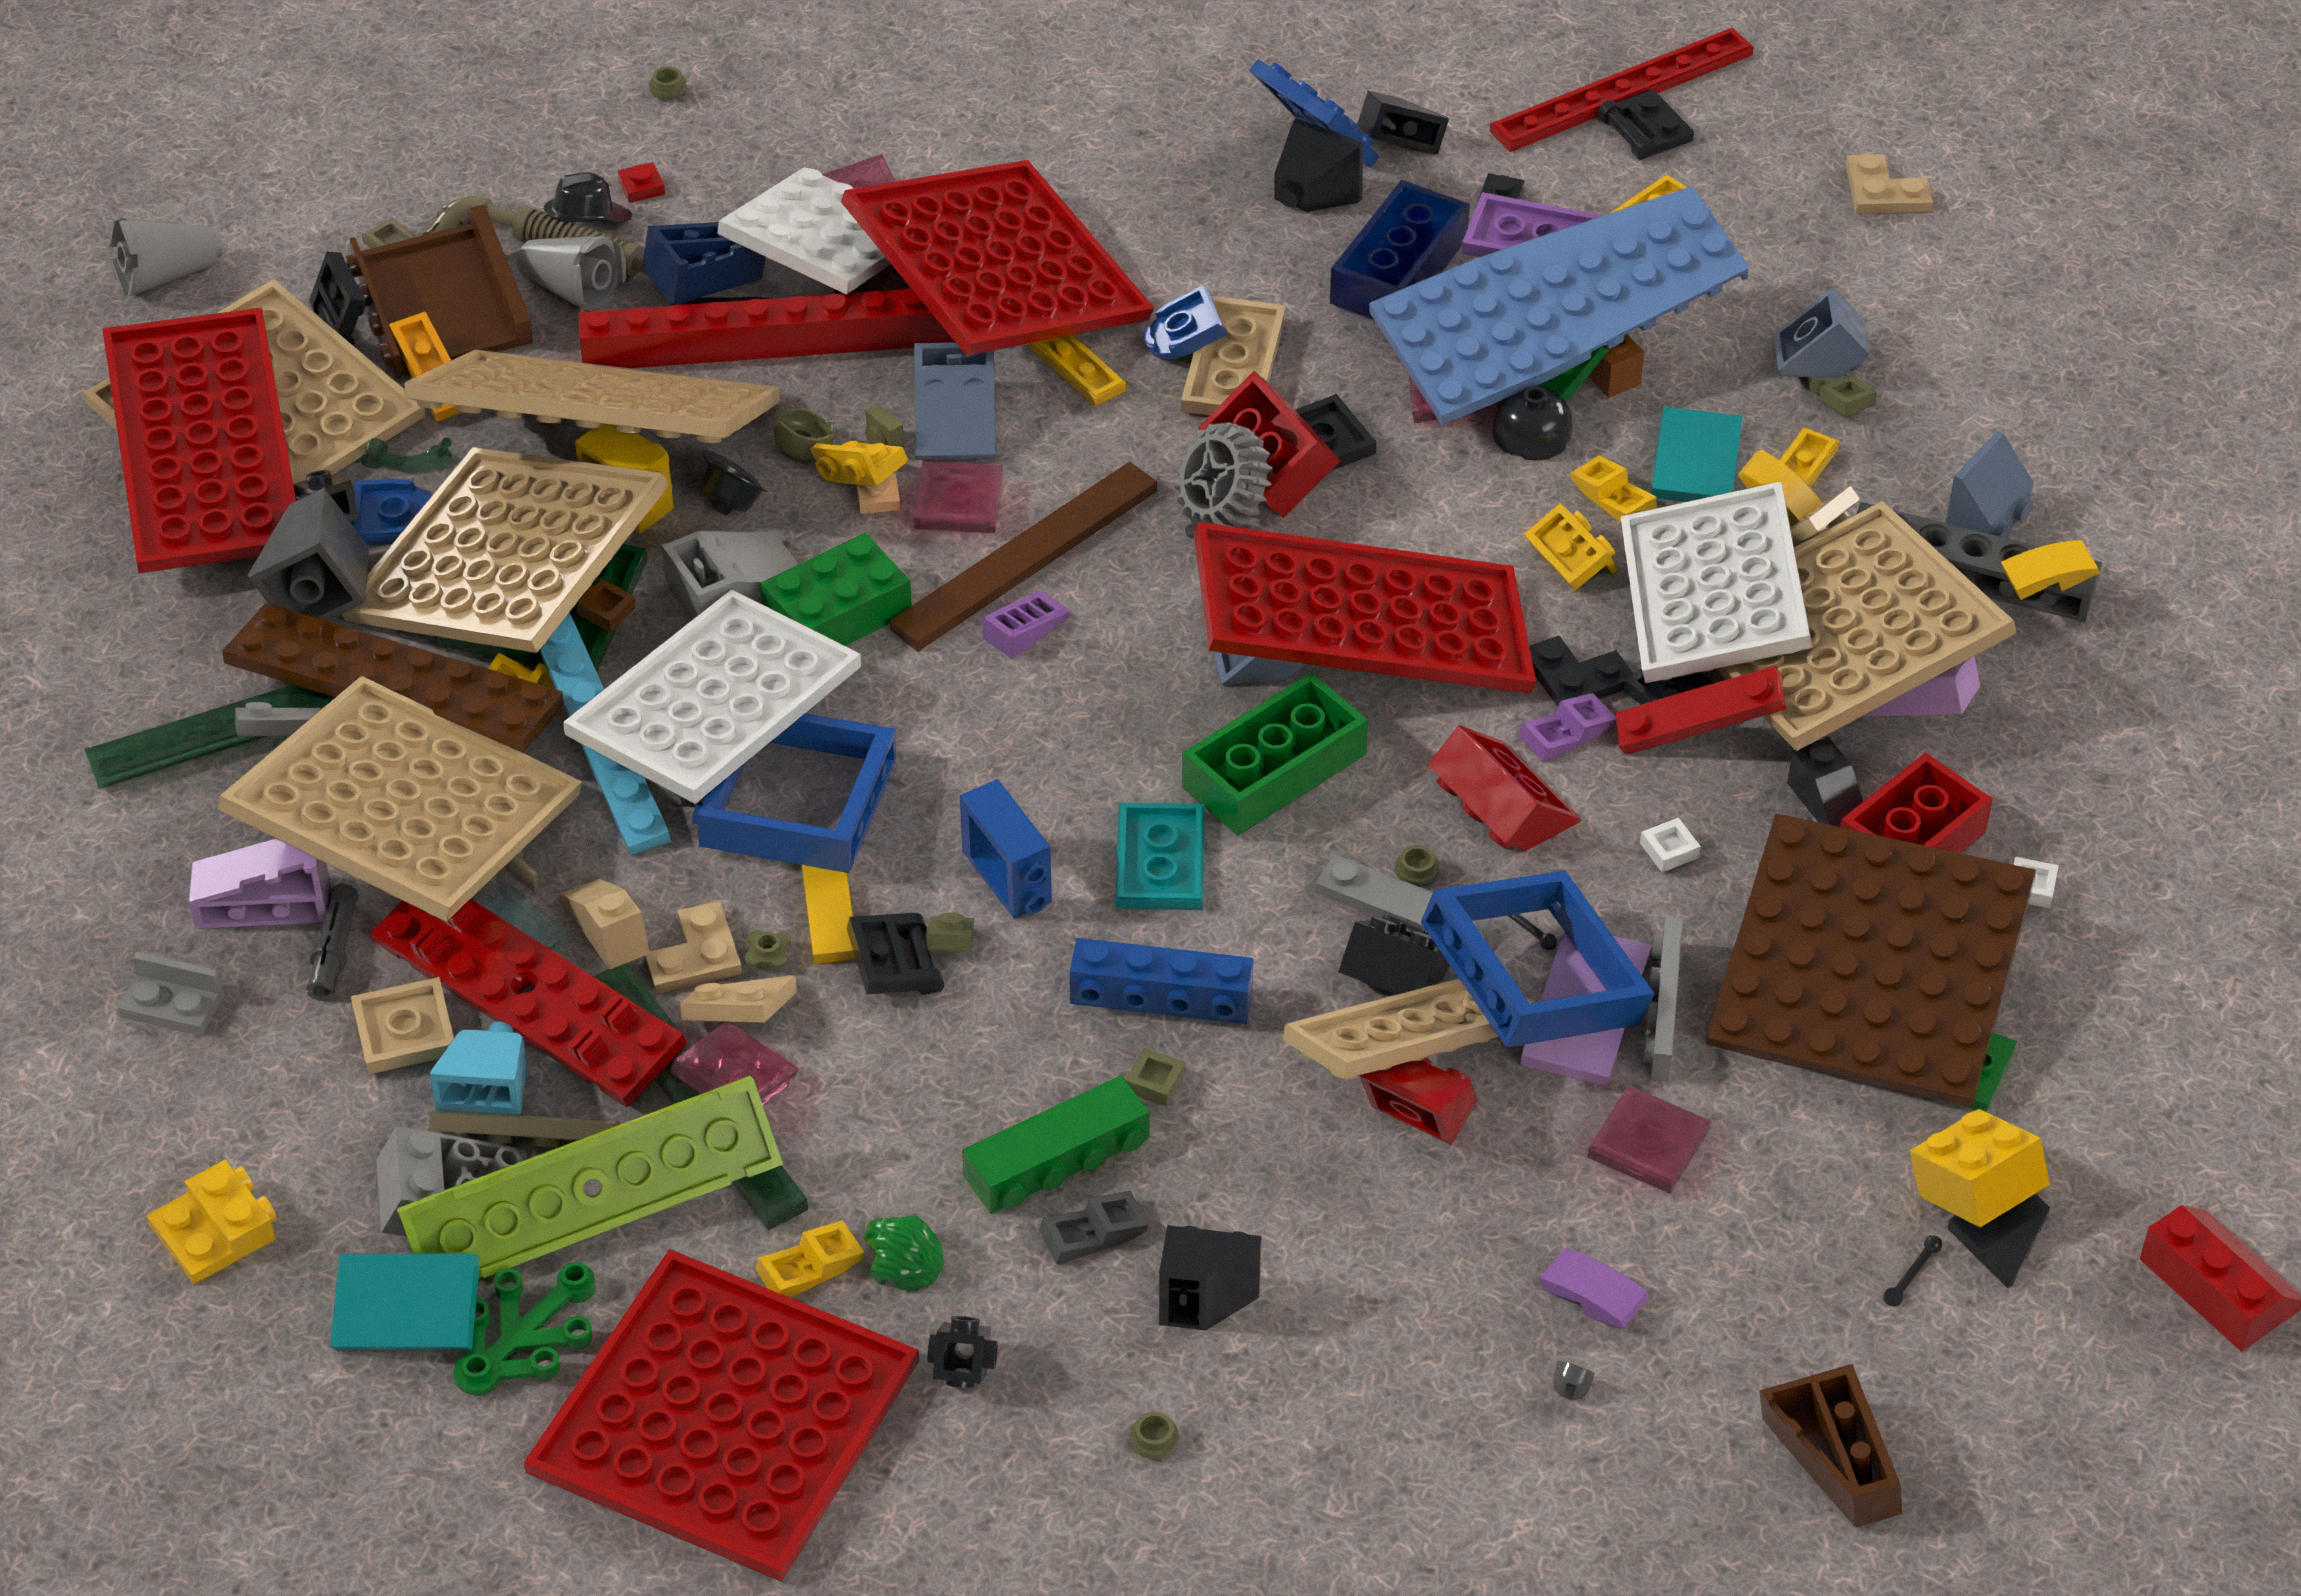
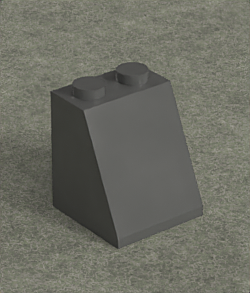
M323 488L288 506L249 571L248 578L270 606H279L328 621L365 603L369 546L327 490Z

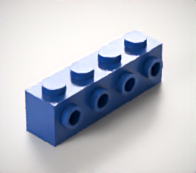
M1076 938L1070 967V1004L1247 1024L1253 991L1254 958Z

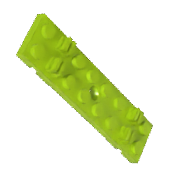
M748 1076L397 1208L413 1254L475 1253L480 1257L478 1278L482 1276L486 1278L502 1269L518 1266L521 1263L731 1185L730 1182L745 1176L749 1178L781 1166L783 1162L754 1079ZM590 1179H596L601 1184L600 1191L592 1196L585 1194L583 1190L584 1184Z

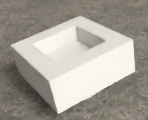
M1679 818L1641 832L1640 844L1661 872L1673 869L1700 857L1701 846Z
M2015 857L2013 865L2036 870V879L2029 904L2050 909L2059 865Z

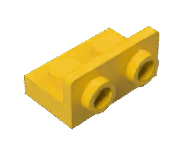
M849 441L842 445L816 443L810 448L816 461L817 471L828 482L877 487L909 461L903 447L889 446L883 443L868 444L858 443L857 441Z
M1559 503L1523 534L1534 549L1574 591L1580 588L1604 566L1612 575L1619 570L1611 558L1616 554V551L1601 534L1595 539L1589 533L1593 528L1578 510L1571 514L1562 503Z

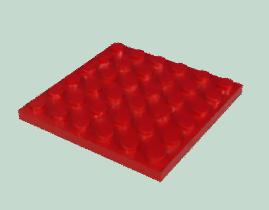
M1029 160L848 189L844 191L841 199L843 206L966 356L1150 320L1154 311V306Z
M669 1249L525 1459V1473L782 1582L920 1361L919 1349Z

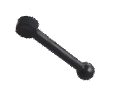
M1520 914L1508 915V917L1539 939L1542 948L1551 950L1556 947L1557 938L1554 934H1545Z
M1929 1235L1925 1239V1248L1896 1287L1888 1288L1885 1291L1884 1301L1886 1304L1898 1306L1902 1303L1903 1292L1931 1254L1941 1250L1943 1246L1941 1238L1936 1235Z

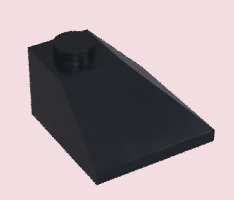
M1296 118L1291 125L1274 173V200L1280 201L1287 207H1296L1307 212L1359 203L1362 200L1363 142Z

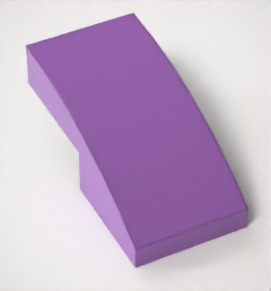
M1593 693L1560 701L1554 715L1523 722L1518 736L1544 762L1604 734L1615 726L1616 717Z
M1565 1248L1539 1277L1542 1289L1548 1293L1579 1302L1586 1316L1622 1329L1649 1300L1648 1292L1633 1280L1594 1258Z

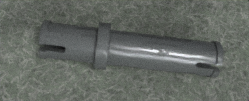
M336 884L332 887L319 943L313 948L310 961L313 967L306 990H308L307 994L311 998L318 1001H328L334 997L339 972L346 965L347 954L344 950L356 902L359 898L357 889L348 884Z

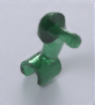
M372 438L366 445L365 450L367 453L361 456V462L363 466L375 469L384 466L406 473L422 472L447 465L452 460V454L448 449L452 442L449 438H444L441 441V445L432 446L426 452L414 456H400L387 452L388 447L381 439Z

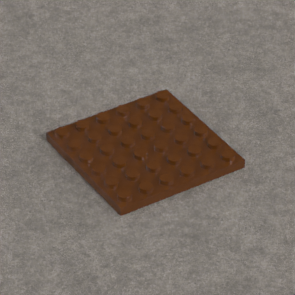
M1775 813L1706 1035V1045L1972 1108L2035 883L2036 870Z

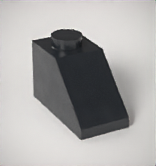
M1368 90L1357 125L1372 139L1438 154L1449 118L1402 98Z
M1830 737L1813 742L1798 751L1792 750L1787 784L1818 823L1840 827L1841 819L1863 802L1851 763Z

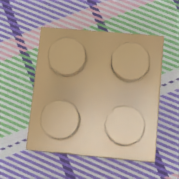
M439 977L351 996L368 1075L440 1059L454 1039Z

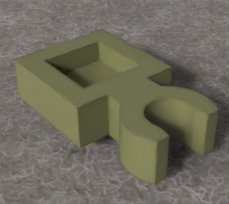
M1852 375L1844 378L1808 377V389L1819 393L1820 401L1844 417L1855 415L1859 411L1876 405L1877 391Z

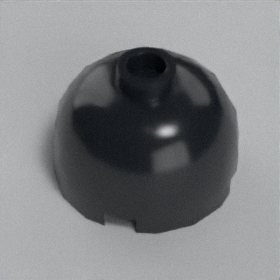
M1539 385L1529 387L1522 392L1501 400L1493 422V435L1497 445L1510 455L1514 452L1518 455H1524V459L1532 461L1549 459L1561 454L1566 449V444L1571 440L1573 430L1572 414L1565 399L1557 391Z

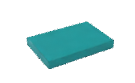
M1663 406L1651 494L1656 496V499L1689 502L1733 492L1743 416Z
M1119 802L1115 908L1203 910L1205 804Z
M475 1253L339 1254L330 1347L334 1350L472 1351L480 1257Z

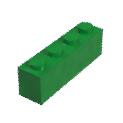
M1120 1075L962 1149L963 1176L990 1214L1002 1208H1014L1021 1204L1029 1195L1042 1189H1054L1061 1185L1067 1177L1082 1170H1094L1102 1165L1107 1158L1122 1151L1131 1152L1138 1149L1145 1140L1150 1138V1112L1123 1076Z

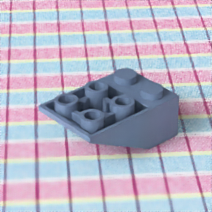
M915 343V459H996L994 350L966 356L957 343Z

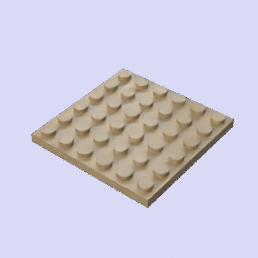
M273 279L217 312L223 313L262 308L293 484L307 480L306 475L314 471L329 470L331 474L337 473L425 417V408L417 406V400L404 399L403 387L276 280ZM108 377L85 391L84 397L85 403L117 431L110 378Z
M473 447L367 574L365 603L341 615L347 622L538 653L648 511L654 506L669 484L664 474L660 472Z
M1881 501L1794 547L1812 648L1792 654L1758 659L1749 663L1716 668V670L1727 680L1777 666L1782 675L1786 709L1762 717L1798 751L1984 650L1997 645L2017 632L2014 620L1889 506Z
M361 676L223 792L219 797L218 810L447 922L579 796L582 781L524 753L439 717L433 713L432 709Z

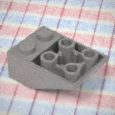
M697 531L662 545L665 580L693 619L731 589L762 604L760 583L798 565L777 534L772 532Z
M396 1126L376 1159L381 1233L407 1237L397 1208L527 1160L526 1149Z

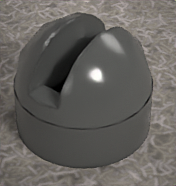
M1558 1361L1553 1378L1554 1388L1562 1397L1566 1386L1574 1387L1571 1400L1581 1399L1588 1393L1595 1373L1567 1362Z

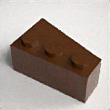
M1853 1364L1759 1390L1763 1421L1855 1528L1902 1514L1900 1482Z

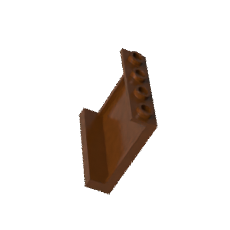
M485 204L470 208V224L360 251L356 238H349L351 254L346 255V263L349 269L352 270L353 277H358L360 281L358 287L365 296V307L369 306L371 313L368 314V321L374 337L380 336L383 343L379 344V350L385 367L392 366L396 378L408 376L411 373L396 346L389 324L425 311L451 360L473 350L499 352L533 343L531 319Z

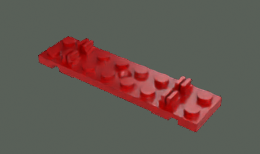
M472 899L465 903L447 922L402 900L370 933L373 941L397 958L401 957L408 961L413 969L427 978L439 977L442 987L494 1021L509 1024L513 1028L514 1033L520 1034L523 1040L562 1064L563 1067L586 1082L591 1081L598 1085L603 1093L626 1108L635 1101L687 1044L683 1033ZM525 986H535L529 993H520Z

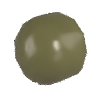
M792 408L785 412L781 411L774 426L775 442L781 451L799 461L810 462L815 460L810 448L816 443L832 445L835 436L834 424L832 422L826 423L821 416L808 409Z

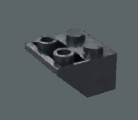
M1383 915L1382 918L1371 916L1370 921H1357L1354 923L1338 972L1392 993L1401 994L1441 983L1450 964L1426 930H1423V933L1407 931V922Z
M1167 1225L1159 1269V1325L1206 1331L1258 1299L1260 1294L1262 1236L1248 1235L1240 1231L1223 1232L1200 1229L1195 1226L1180 1227Z

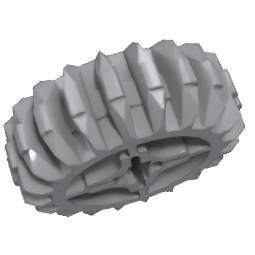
M1228 422L1226 424H1209L1207 430H1197L1196 440L1187 441L1188 452L1179 455L1183 461L1181 469L1175 470L1180 475V481L1174 488L1181 492L1176 502L1184 507L1182 515L1191 519L1192 524L1195 525L1198 522L1232 527L1249 525L1250 516L1259 515V502L1267 501L1264 496L1265 487L1272 485L1266 480L1267 474L1273 468L1265 463L1270 453L1262 448L1264 441L1255 436L1254 432L1250 431V429Z

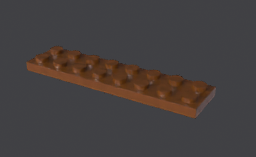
M268 603L261 607L222 650L224 664L333 697H337L359 677L363 676L432 709L433 713L439 717L521 753H525L563 705V691L279 606H270Z

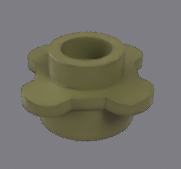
M756 930L748 935L750 949L745 953L744 958L749 966L769 971L783 967L788 963L786 948L791 944V937L788 933L778 932L775 934L773 932Z

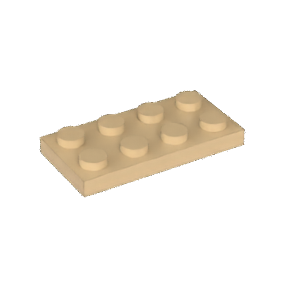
M1212 296L1227 335L1194 352L1181 398V412L1211 415L1253 371L1269 383L1286 317V305Z

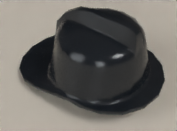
M592 172L569 174L561 177L556 187L554 199L546 202L543 208L548 216L568 222L593 220L625 222L631 220L633 216L629 209L612 202L609 184L603 177Z
M708 450L702 451V456L706 460L707 466L701 490L712 499V507L715 511L724 515L729 514L732 510L745 512L762 492L767 493V490L763 489L751 474L736 463L717 453Z

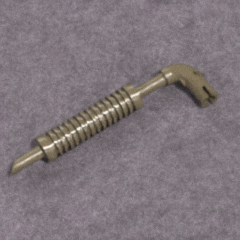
M462 197L448 205H443L441 207L442 211L439 210L437 212V218L422 233L423 236L464 225L470 219V208L485 204L490 219L512 227L513 236L518 240L527 242L531 239L607 236L612 238L611 240L614 243L620 244L624 250L626 277L633 279L639 271L646 273L642 268L644 247L612 235L610 236L609 234L574 222L554 219L542 211L527 206L522 207L518 213L495 206L491 200L482 197Z

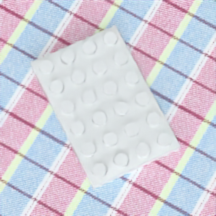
M1781 482L1621 516L1641 666L1645 683L1669 680L1673 677L1701 671H1711L1720 667L1749 663L1758 659L1792 654L1812 648Z
M731 589L563 722L564 732L566 736L696 804L861 667V654Z

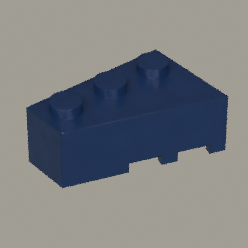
M719 222L648 226L642 268L672 305H677L761 280L766 256L717 234Z

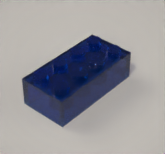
M1401 179L1332 266L1330 304L1373 319L1370 314V302L1442 273L1462 247V242L1469 226L1470 204Z

